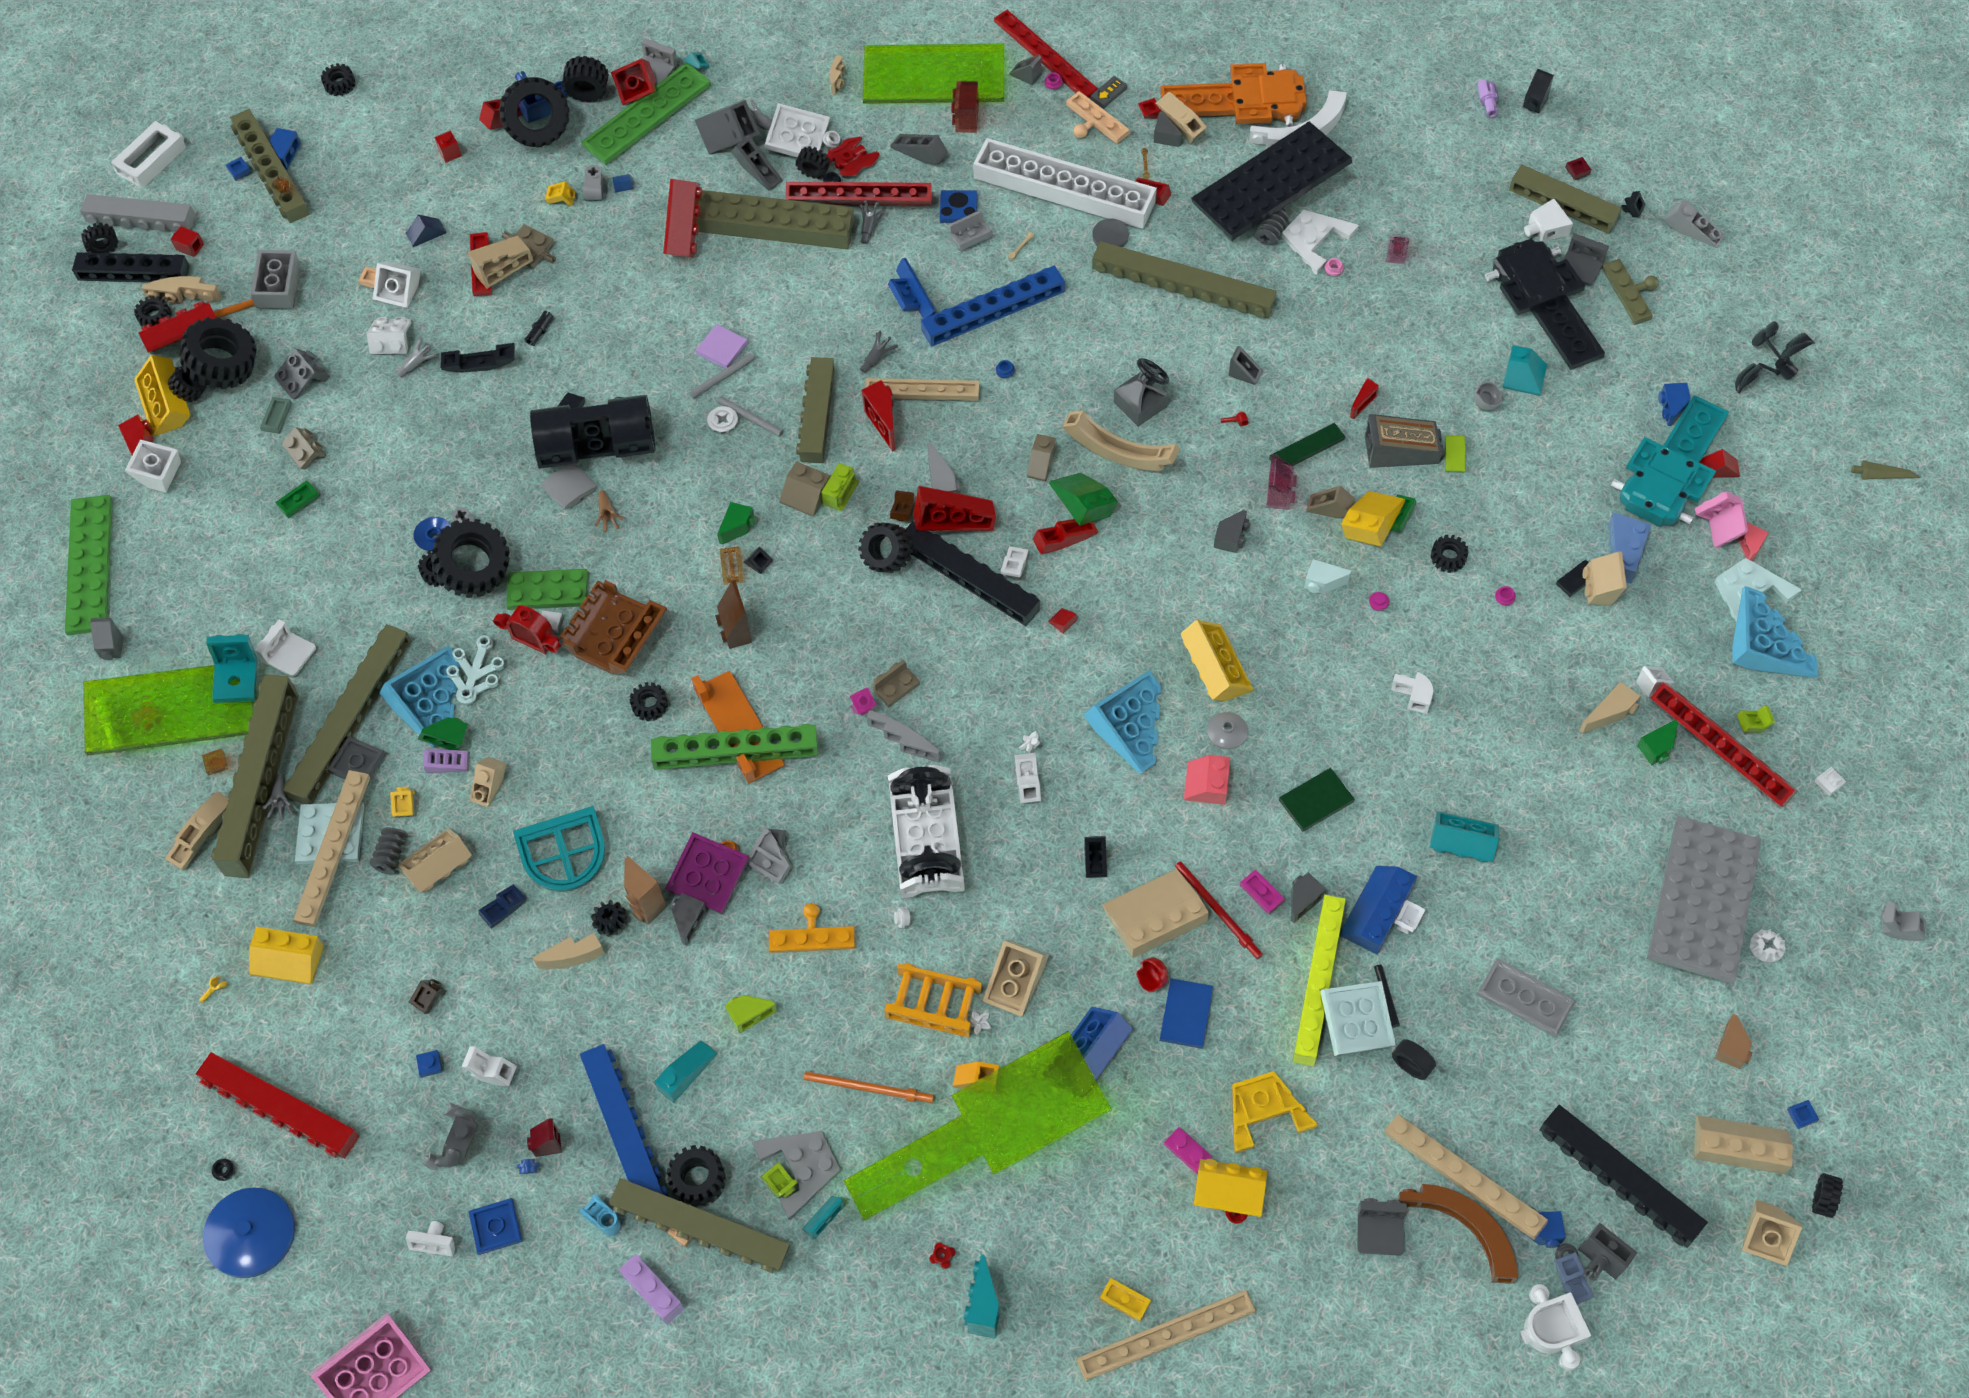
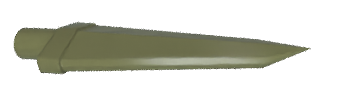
M1865 460L1862 461L1861 466L1852 465L1851 468L1852 473L1861 474L1862 480L1920 478L1908 469Z

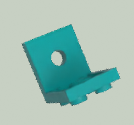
M236 634L234 636L215 635L207 637L206 644L215 664L213 702L255 701L258 658L249 635ZM232 680H240V683L238 685H230V682Z

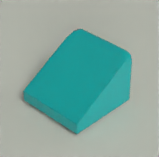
M691 52L683 59L686 63L698 69L709 68L701 52Z

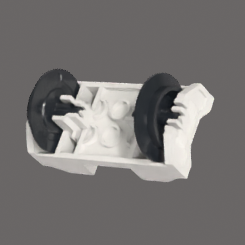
M928 765V767L902 768L888 775L901 898L913 897L922 892L939 890L951 892L965 891L950 768Z

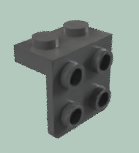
M1574 233L1563 260L1567 259L1585 285L1592 286L1605 261L1609 246Z
M295 348L274 376L292 399H297L313 378L326 382L330 377L325 371L326 368L317 362L316 356L308 350L305 352Z
M1366 1198L1364 1201H1360L1357 1222L1358 1252L1401 1256L1404 1252V1217L1407 1213V1204L1401 1203L1399 1200L1378 1202L1374 1198Z

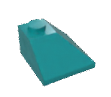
M1513 345L1502 388L1540 396L1547 363L1533 349Z

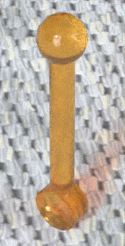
M1142 148L1141 153L1143 154L1144 163L1143 179L1148 180L1150 178L1146 155L1148 150L1147 148Z

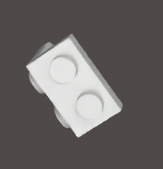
M379 317L374 320L366 333L369 353L406 354L408 352L406 332L412 324L411 319H406L405 317H396L395 319Z
M279 619L275 625L271 626L265 638L258 643L255 651L263 663L291 677H295L314 653L316 646L291 633L287 624Z

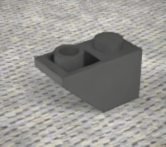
M1242 510L1219 522L1214 539V548L1237 553L1238 546L1242 547L1245 535H1242L1243 530L1247 531L1249 519H1246L1247 511Z

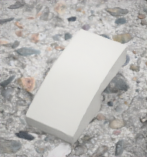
M1009 546L1007 556H1005L1001 574L1020 577L1027 561L1028 550Z

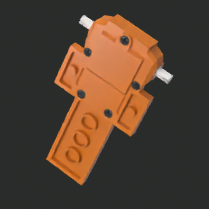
M1266 63L1230 64L1231 83L1160 86L1161 98L1168 92H1171L1196 113L1197 116L1235 115L1236 124L1272 123V118L1286 123V127H1292L1293 122L1300 118L1302 112H1305L1306 109L1303 75H1298L1296 70H1286L1285 64H1283V67L1280 64L1279 70L1267 71Z

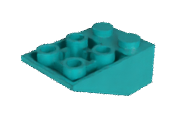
M981 1254L980 1261H975L973 1275L975 1284H970L968 1297H970L969 1303L971 1304L965 1308L964 1325L967 1326L969 1334L995 1339L1000 1318L999 1303L985 1255Z

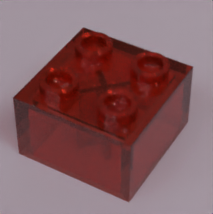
M957 81L956 88H953V99L955 101L951 104V113H955L952 114V125H955L956 132L977 133L979 113L978 82Z

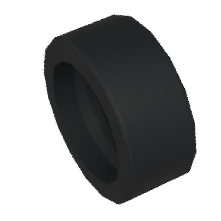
M1403 1039L1392 1052V1058L1395 1063L1409 1075L1419 1080H1425L1436 1066L1434 1058L1427 1050L1408 1039Z

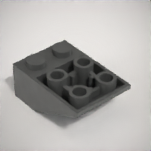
M745 99L695 120L709 154L740 143L749 136L752 138L760 134Z

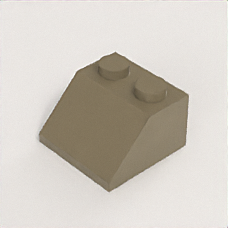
M796 461L786 477L779 502L814 517L823 503L821 492L827 484L830 475Z

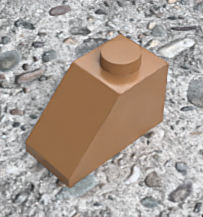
M1735 1014L1731 1015L1726 1024L1714 1059L1740 1069L1744 1063H1749L1753 1052L1749 1051L1752 1042L1738 1016Z

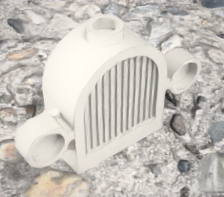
M1537 1284L1532 1287L1529 1293L1531 1301L1537 1304V1306L1532 1309L1525 1320L1524 1330L1521 1331L1522 1339L1525 1344H1530L1534 1349L1542 1353L1554 1354L1562 1351L1563 1354L1560 1356L1561 1366L1569 1371L1574 1370L1580 1363V1357L1571 1347L1589 1340L1591 1334L1571 1292L1549 1300V1290L1547 1287Z

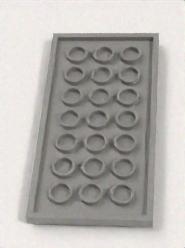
M1677 815L1647 959L1731 984L1735 983L1760 850V838Z

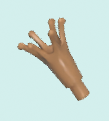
M601 490L598 492L599 516L594 525L598 526L602 519L604 524L603 532L605 533L607 532L608 520H611L615 528L619 529L614 516L620 520H623V517L615 512L606 492Z

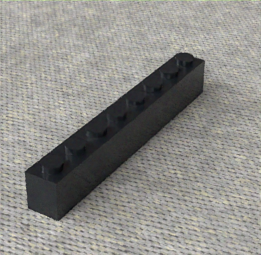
M914 521L906 528L905 532L911 536L908 539L913 542V545H910V549H913V553H910L911 555L1025 627L1040 611V600L1036 595L1027 593L1020 585L1011 583L1004 575L995 573L988 565L979 563L972 555L965 554L956 545L944 541L940 535L933 534L930 531H916Z
M1560 1104L1539 1129L1546 1140L1555 1142L1560 1146V1150L1565 1155L1574 1157L1579 1161L1578 1164L1584 1170L1594 1173L1601 1184L1609 1185L1616 1191L1615 1193L1620 1199L1629 1201L1634 1205V1209L1639 1214L1649 1217L1655 1227L1669 1233L1673 1241L1678 1245H1684L1688 1248L1707 1225L1708 1221Z

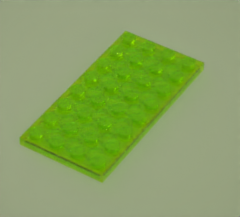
M1004 43L864 45L863 104L1004 102Z
M215 665L83 681L85 754L90 756L247 735L249 719L253 716V701L214 703L212 696ZM232 680L230 685L236 686L240 683V680Z

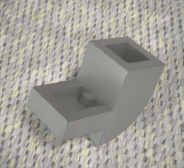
M1886 903V909L1882 913L1883 933L1886 936L1907 941L1925 940L1926 920L1919 911L1901 912L1895 903Z

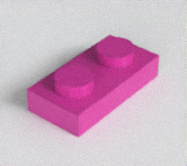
M1256 869L1240 882L1239 886L1268 915L1285 901V898Z
M1180 1127L1164 1142V1145L1196 1174H1198L1200 1159H1212V1156Z

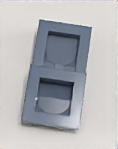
M1576 1252L1554 1261L1565 1293L1571 1292L1576 1304L1594 1298L1584 1276V1268Z

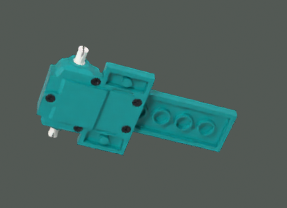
M1694 395L1664 445L1644 436L1626 466V469L1634 472V474L1625 484L1616 479L1611 484V486L1621 490L1620 501L1626 506L1625 510L1659 527L1662 525H1673L1678 523L1679 519L1691 524L1694 517L1684 513L1686 500L1690 499L1698 503L1715 475V470L1701 464L1700 461L1726 420L1729 411Z

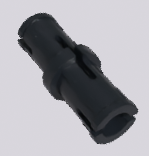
M543 311L538 321L532 324L531 331L524 339L527 344L531 343V346H535L540 336L546 333L547 326L554 318L550 312L547 314V311Z

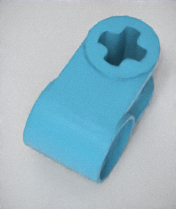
M596 1194L592 1195L591 1201L584 1208L578 1210L585 1219L594 1224L604 1234L613 1236L619 1233L621 1221L616 1213ZM614 1219L611 1226H605L606 1221Z

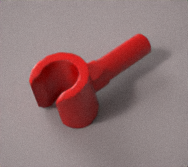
M1239 412L1233 417L1221 418V423L1238 421L1241 427L1249 423L1244 412Z

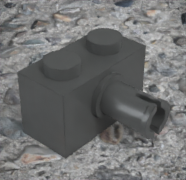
M1601 1223L1591 1231L1578 1249L1591 1260L1588 1267L1585 1268L1584 1274L1587 1277L1593 1271L1589 1277L1593 1281L1598 1279L1603 1270L1616 1280L1638 1253Z

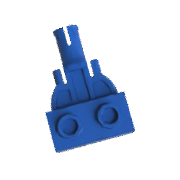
M520 71V73L518 72L515 75L517 81L527 77L524 71ZM529 95L519 103L520 112L528 123L551 115L549 103L539 95Z

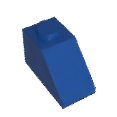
M276 128L274 134L270 137V144L285 170H288L301 142L296 131Z
M1561 1211L1538 1212L1548 1219V1223L1533 1241L1538 1245H1546V1248L1559 1247L1566 1238Z

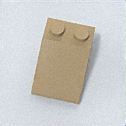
M1004 940L982 1002L1023 1017L1042 976L1049 954L1012 940Z

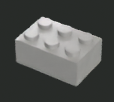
M258 250L251 289V297L256 308L293 309L300 268L296 251Z

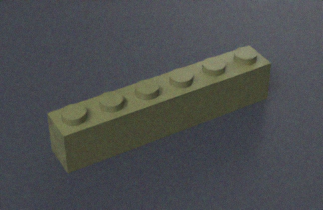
M1522 164L1513 176L1509 191L1541 205L1555 199L1568 217L1607 234H1610L1622 210L1621 207Z
M811 357L810 365H807L806 370L809 378L805 380L804 385L807 393L806 396H803L802 405L805 409L801 411L800 421L803 424L802 427H799L798 438L801 440L800 443H797L796 454L800 455L801 462L824 463L835 364L834 358Z

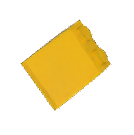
M1368 491L1348 510L1341 523L1345 538L1381 547L1404 505L1405 499Z

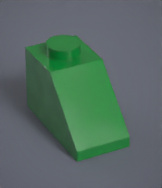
M730 502L717 533L719 544L728 543L748 534L750 527H754L756 522L753 507Z
M447 717L423 728L418 736V740L448 750H459L468 724L459 718Z
M1676 719L1641 737L1637 747L1651 766L1658 762L1662 764L1670 758L1669 755L1674 746L1678 726Z

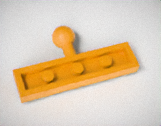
M808 903L803 908V915L807 918V929L769 930V952L855 949L854 926L816 928V918L819 916L820 909L817 904Z

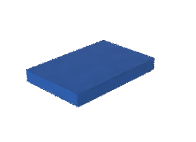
M1170 978L1159 1041L1203 1049L1213 991L1212 985Z

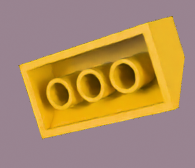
M150 355L134 378L146 418L152 426L150 430L152 436L178 429L190 417V410L186 401H183L182 397L179 399L177 394L174 395L172 393L173 390L169 389L170 385L167 383L176 369L172 359L156 355Z
M1196 620L1180 633L1184 640V646L1188 649L1191 660L1196 665L1200 673L1199 676L1205 683L1208 695L1212 700L1225 702L1254 691L1221 624Z

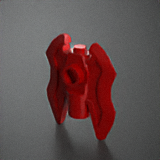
M859 136L843 140L842 144L837 148L829 149L826 157L830 158V164L835 162V167L840 169V175L854 176L861 169L872 166L878 159L879 152L867 154L863 145L857 146L862 141V137Z

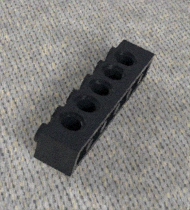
M77 252L72 271L78 281L150 283L170 277L188 276L190 265L185 255Z

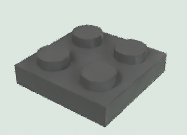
M348 736L327 770L329 773L342 779H346L349 770L369 774L371 778L384 758L385 752Z

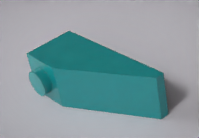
M700 1040L672 1062L654 1081L657 1090L671 1102L675 1103L715 1058L717 1053Z

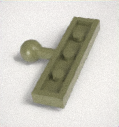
M1620 258L1603 264L1602 270L1633 324L1637 325L1651 320L1653 315L1639 291L1645 289L1655 290L1659 286L1658 278L1651 275L1646 277L1644 282L1635 285Z

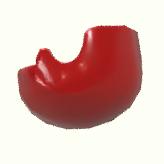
M1151 957L1140 963L1142 966L1136 972L1139 984L1144 990L1149 993L1155 992L1166 985L1168 970L1161 960Z

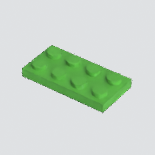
M567 569L508 572L506 607L508 610H515L519 605L532 609L580 607L587 597L588 570Z

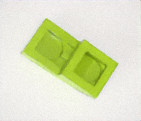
M1445 435V472L1464 473L1466 458L1465 436Z

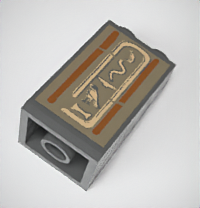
M1369 414L1365 431L1369 468L1439 464L1440 458L1444 455V448L1439 442L1441 440V430L1437 429L1436 421Z

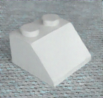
M390 261L377 263L373 300L407 308L419 287L421 269Z
M140 439L125 472L147 488L166 493L181 464L178 450Z

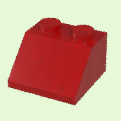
M641 58L611 72L623 106L655 92V76L650 62Z

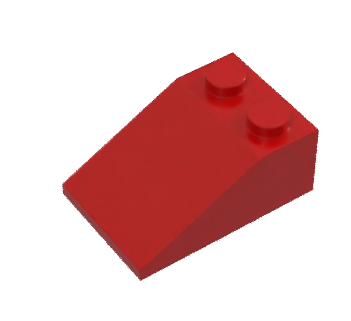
M880 380L861 390L863 408L867 417L893 452L895 451L892 409L894 404L891 399L893 393L888 385L885 386L883 381Z

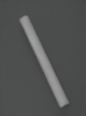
M751 353L690 391V396L694 399L755 359Z
M722 396L719 397L717 403L732 408L740 416L778 437L783 434L782 429Z

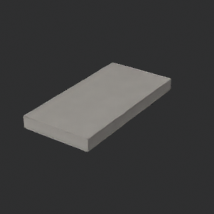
M1499 958L1494 962L1477 992V995L1555 1038L1576 1001Z

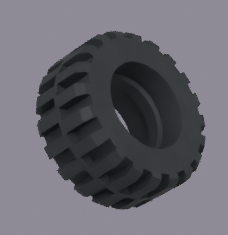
M526 77L515 81L505 90L500 100L499 112L503 128L511 138L525 146L537 148L552 144L565 132L567 123H569L570 109L566 97L554 83L543 78ZM529 95L543 97L551 107L550 121L541 129H529L518 118V105L523 98Z
M208 317L204 318L203 321L198 320L194 322V325H189L184 332L179 355L180 364L187 375L190 374L189 377L193 381L197 380L202 386L207 385L212 389L216 387L220 389L234 388L238 386V383L243 384L251 376L257 348L255 340L250 336L249 331L246 328L243 329L239 323L236 322L235 324L227 318L223 320L221 317H215V319ZM218 348L227 351L232 357L216 358L207 354L204 350Z
M469 518L463 519L462 523L456 520L452 522L451 527H444L442 533H439L436 537L431 557L432 571L434 575H437V581L440 584H445L444 588L447 591L452 589L457 596H460L461 593L466 594V598H472L473 594L481 597L484 596L485 591L491 593L494 591L495 586L498 587L502 583L509 565L510 551L509 547L506 546L507 541L505 537H500L501 532L497 528L493 530L491 528L492 524L488 522L482 524L479 519H475L472 522L469 521ZM462 545H474L487 554L489 564L480 571H466L455 564L452 559V552Z

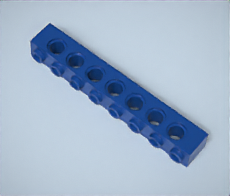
M1055 265L1044 268L1037 273L1027 275L1025 278L1012 281L1005 286L995 288L988 293L978 295L971 300L961 302L954 307L925 317L921 320V330L930 346L933 347L1064 293L1065 281Z

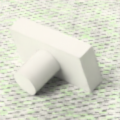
M437 1221L430 1223L427 1233L408 1230L406 1236L408 1248L413 1251L453 1257L455 1246L452 1237L441 1235L444 1225Z

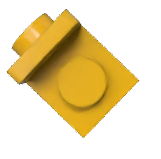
M566 181L549 185L545 201L548 204L564 201L568 206H573L576 192Z
M396 787V792H390L392 817L414 815L413 795L415 790H409V787Z

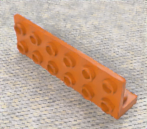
M730 671L709 681H702L699 675L691 678L694 691L718 732H736L742 729L759 730L763 728ZM754 742L751 745H758L759 742ZM733 744L731 747H737L739 744ZM744 754L736 757L738 762L736 764L748 784L784 767L782 759L752 762L751 759L747 760Z

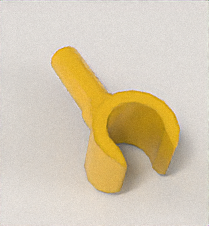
M221 976L212 977L209 981L210 987L199 1001L203 1003L216 989L225 988L227 981H222L218 984Z

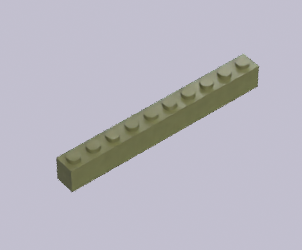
M1102 241L1099 242L1092 259V269L1098 272H1105L1119 278L1123 277L1133 282L1165 289L1168 292L1183 294L1186 297L1197 298L1204 302L1232 308L1242 313H1250L1259 318L1269 319L1276 300V290Z
M386 624L383 630L378 633L377 640L368 649L364 661L358 665L354 677L348 681L346 690L338 697L333 711L329 712L323 727L317 731L315 740L307 747L302 761L296 765L292 777L286 781L283 791L289 799L303 805L313 803L331 774L327 770L348 736L353 738L377 699L384 683L388 681L412 642L406 631Z

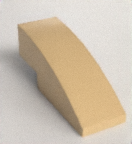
M592 933L576 943L569 937L534 956L533 960L538 969H556L579 965L596 959L605 953L597 937Z

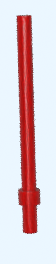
M1182 861L1178 862L1175 865L1176 869L1239 939L1240 945L1244 949L1247 948L1256 959L1261 958L1263 953L1253 943L1254 940L1251 936L1242 931Z

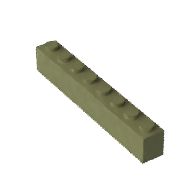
M619 1178L609 1203L614 1207L612 1211L625 1216L626 1212L635 1215L634 1220L644 1224L647 1221L656 1223L655 1228L664 1232H668V1229L677 1232V1237L689 1240L692 1237L698 1240L697 1244L708 1249H710L711 1245L720 1248L718 1252L731 1257L733 1253L740 1256L739 1261L749 1265L756 1262L762 1265V1270L772 1274L774 1270L780 1272L790 1246L786 1242Z

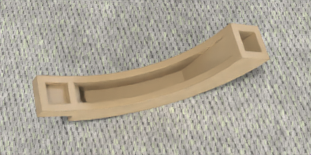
M1084 410L1069 412L1062 426L1070 436L1090 451L1105 459L1135 469L1163 470L1165 465L1174 463L1180 450L1177 444L1150 446L1122 439L1098 425Z

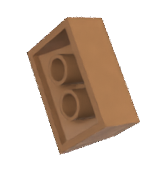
M627 856L624 866L626 898L630 901L629 906L634 911L632 913L634 917L640 922L644 920L649 925L666 908V904L658 882Z

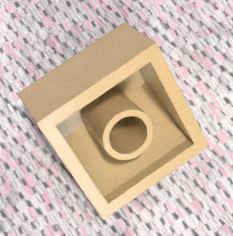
M1615 552L1592 559L1584 567L1583 578L1586 579L1585 596L1588 598V604L1611 606L1627 588L1622 552Z

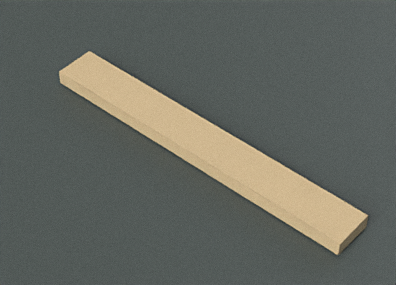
M1244 1290L1078 1357L1076 1361L1086 1382L1254 1314L1256 1310L1247 1290Z

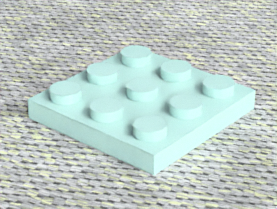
M363 802L360 804L339 863L359 862L364 815ZM336 803L301 805L295 854L296 864H314Z
M1382 981L1321 990L1334 1056L1396 1046Z

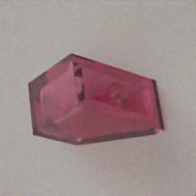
M1389 234L1386 263L1405 264L1409 244L1408 235Z

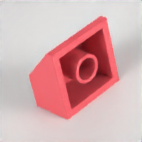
M1207 755L1189 761L1184 800L1225 805L1230 757Z

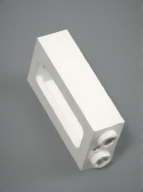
M155 121L123 150L111 164L116 174L143 189L186 148L183 141L184 137L179 132L170 130L167 125H162ZM160 136L167 139L137 168L129 166Z

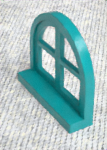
M594 806L513 831L525 871L536 884L545 889L557 892L578 889L589 883L597 875L603 864L605 842ZM588 823L594 843L567 852L561 831ZM554 833L560 854L533 862L527 842ZM594 849L593 858L589 866L580 875L575 877L569 856ZM562 859L568 880H555L546 877L536 867Z

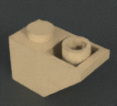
M486 757L476 763L469 801L485 807L490 806L503 781L506 767L505 762Z

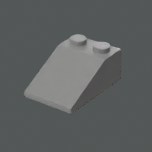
M927 443L931 487L960 494L959 481H955L953 471L931 443Z

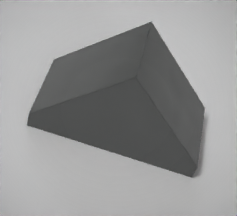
M1038 54L1018 62L1009 73L1010 76L1033 85L1042 74L1041 56Z
M1160 111L1154 130V143L1179 147L1182 145V133L1166 114Z
M1237 346L1230 360L1229 376L1256 385L1263 370L1241 346Z

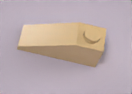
M1620 682L1583 721L1580 732L1585 733L1625 719L1629 713L1633 715L1640 706L1637 703L1641 696Z

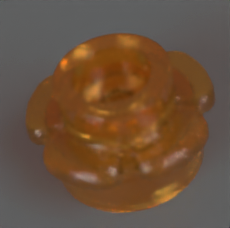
M277 176V179L274 180V184L280 193L288 192L290 183L286 177Z

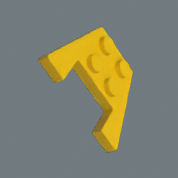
M1274 1071L1232 1084L1235 1154L1253 1149L1255 1146L1247 1126L1290 1113L1298 1134L1317 1128L1316 1121L1307 1114L1306 1109L1301 1103H1298L1293 1097L1292 1092Z

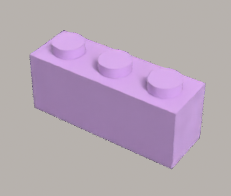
M637 1254L619 1269L623 1278L666 1325L684 1310L681 1302Z

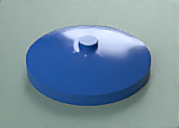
M254 1187L235 1191L223 1198L212 1209L203 1229L205 1254L218 1270L231 1277L251 1278L262 1275L277 1266L286 1256L292 1245L295 1234V1221L292 1211L279 1195L270 1190Z

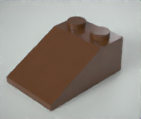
M733 580L717 605L718 614L715 615L718 627H723V631L720 632L723 643L727 642L729 649L752 643L743 602L736 580Z

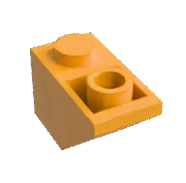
M978 1061L957 1065L953 1087L996 1094L1000 1066Z

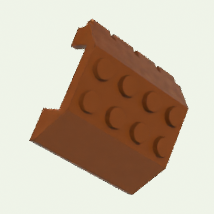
M607 580L604 583L597 581L590 591L593 596L587 595L579 607L583 612L577 610L569 622L573 628L566 626L559 638L564 641L563 646L578 659L610 674L626 673L667 611V607L651 600L645 605L618 593L616 584Z

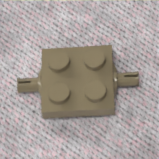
M525 224L522 225L515 235L507 231L502 233V238L504 239L519 236L526 244L533 258V261L526 266L534 269L544 259L552 264L556 261V257L548 253L555 243L553 238Z

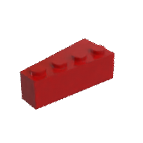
M918 486L913 512L916 531H993L996 521L993 500Z

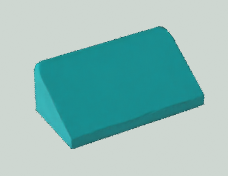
M831 1196L802 1230L813 1240L816 1239L844 1208L842 1199Z

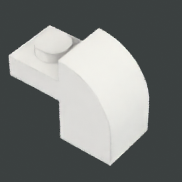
M1419 672L1416 673L1415 679L1407 675L1395 674L1391 690L1411 695L1407 709L1427 714L1433 695V686L1430 680Z
M1035 753L1014 755L1020 803L1041 801Z
M469 1047L462 1064L464 1069L472 1073V1077L498 1086H509L517 1067L503 1057L489 1056L476 1047Z

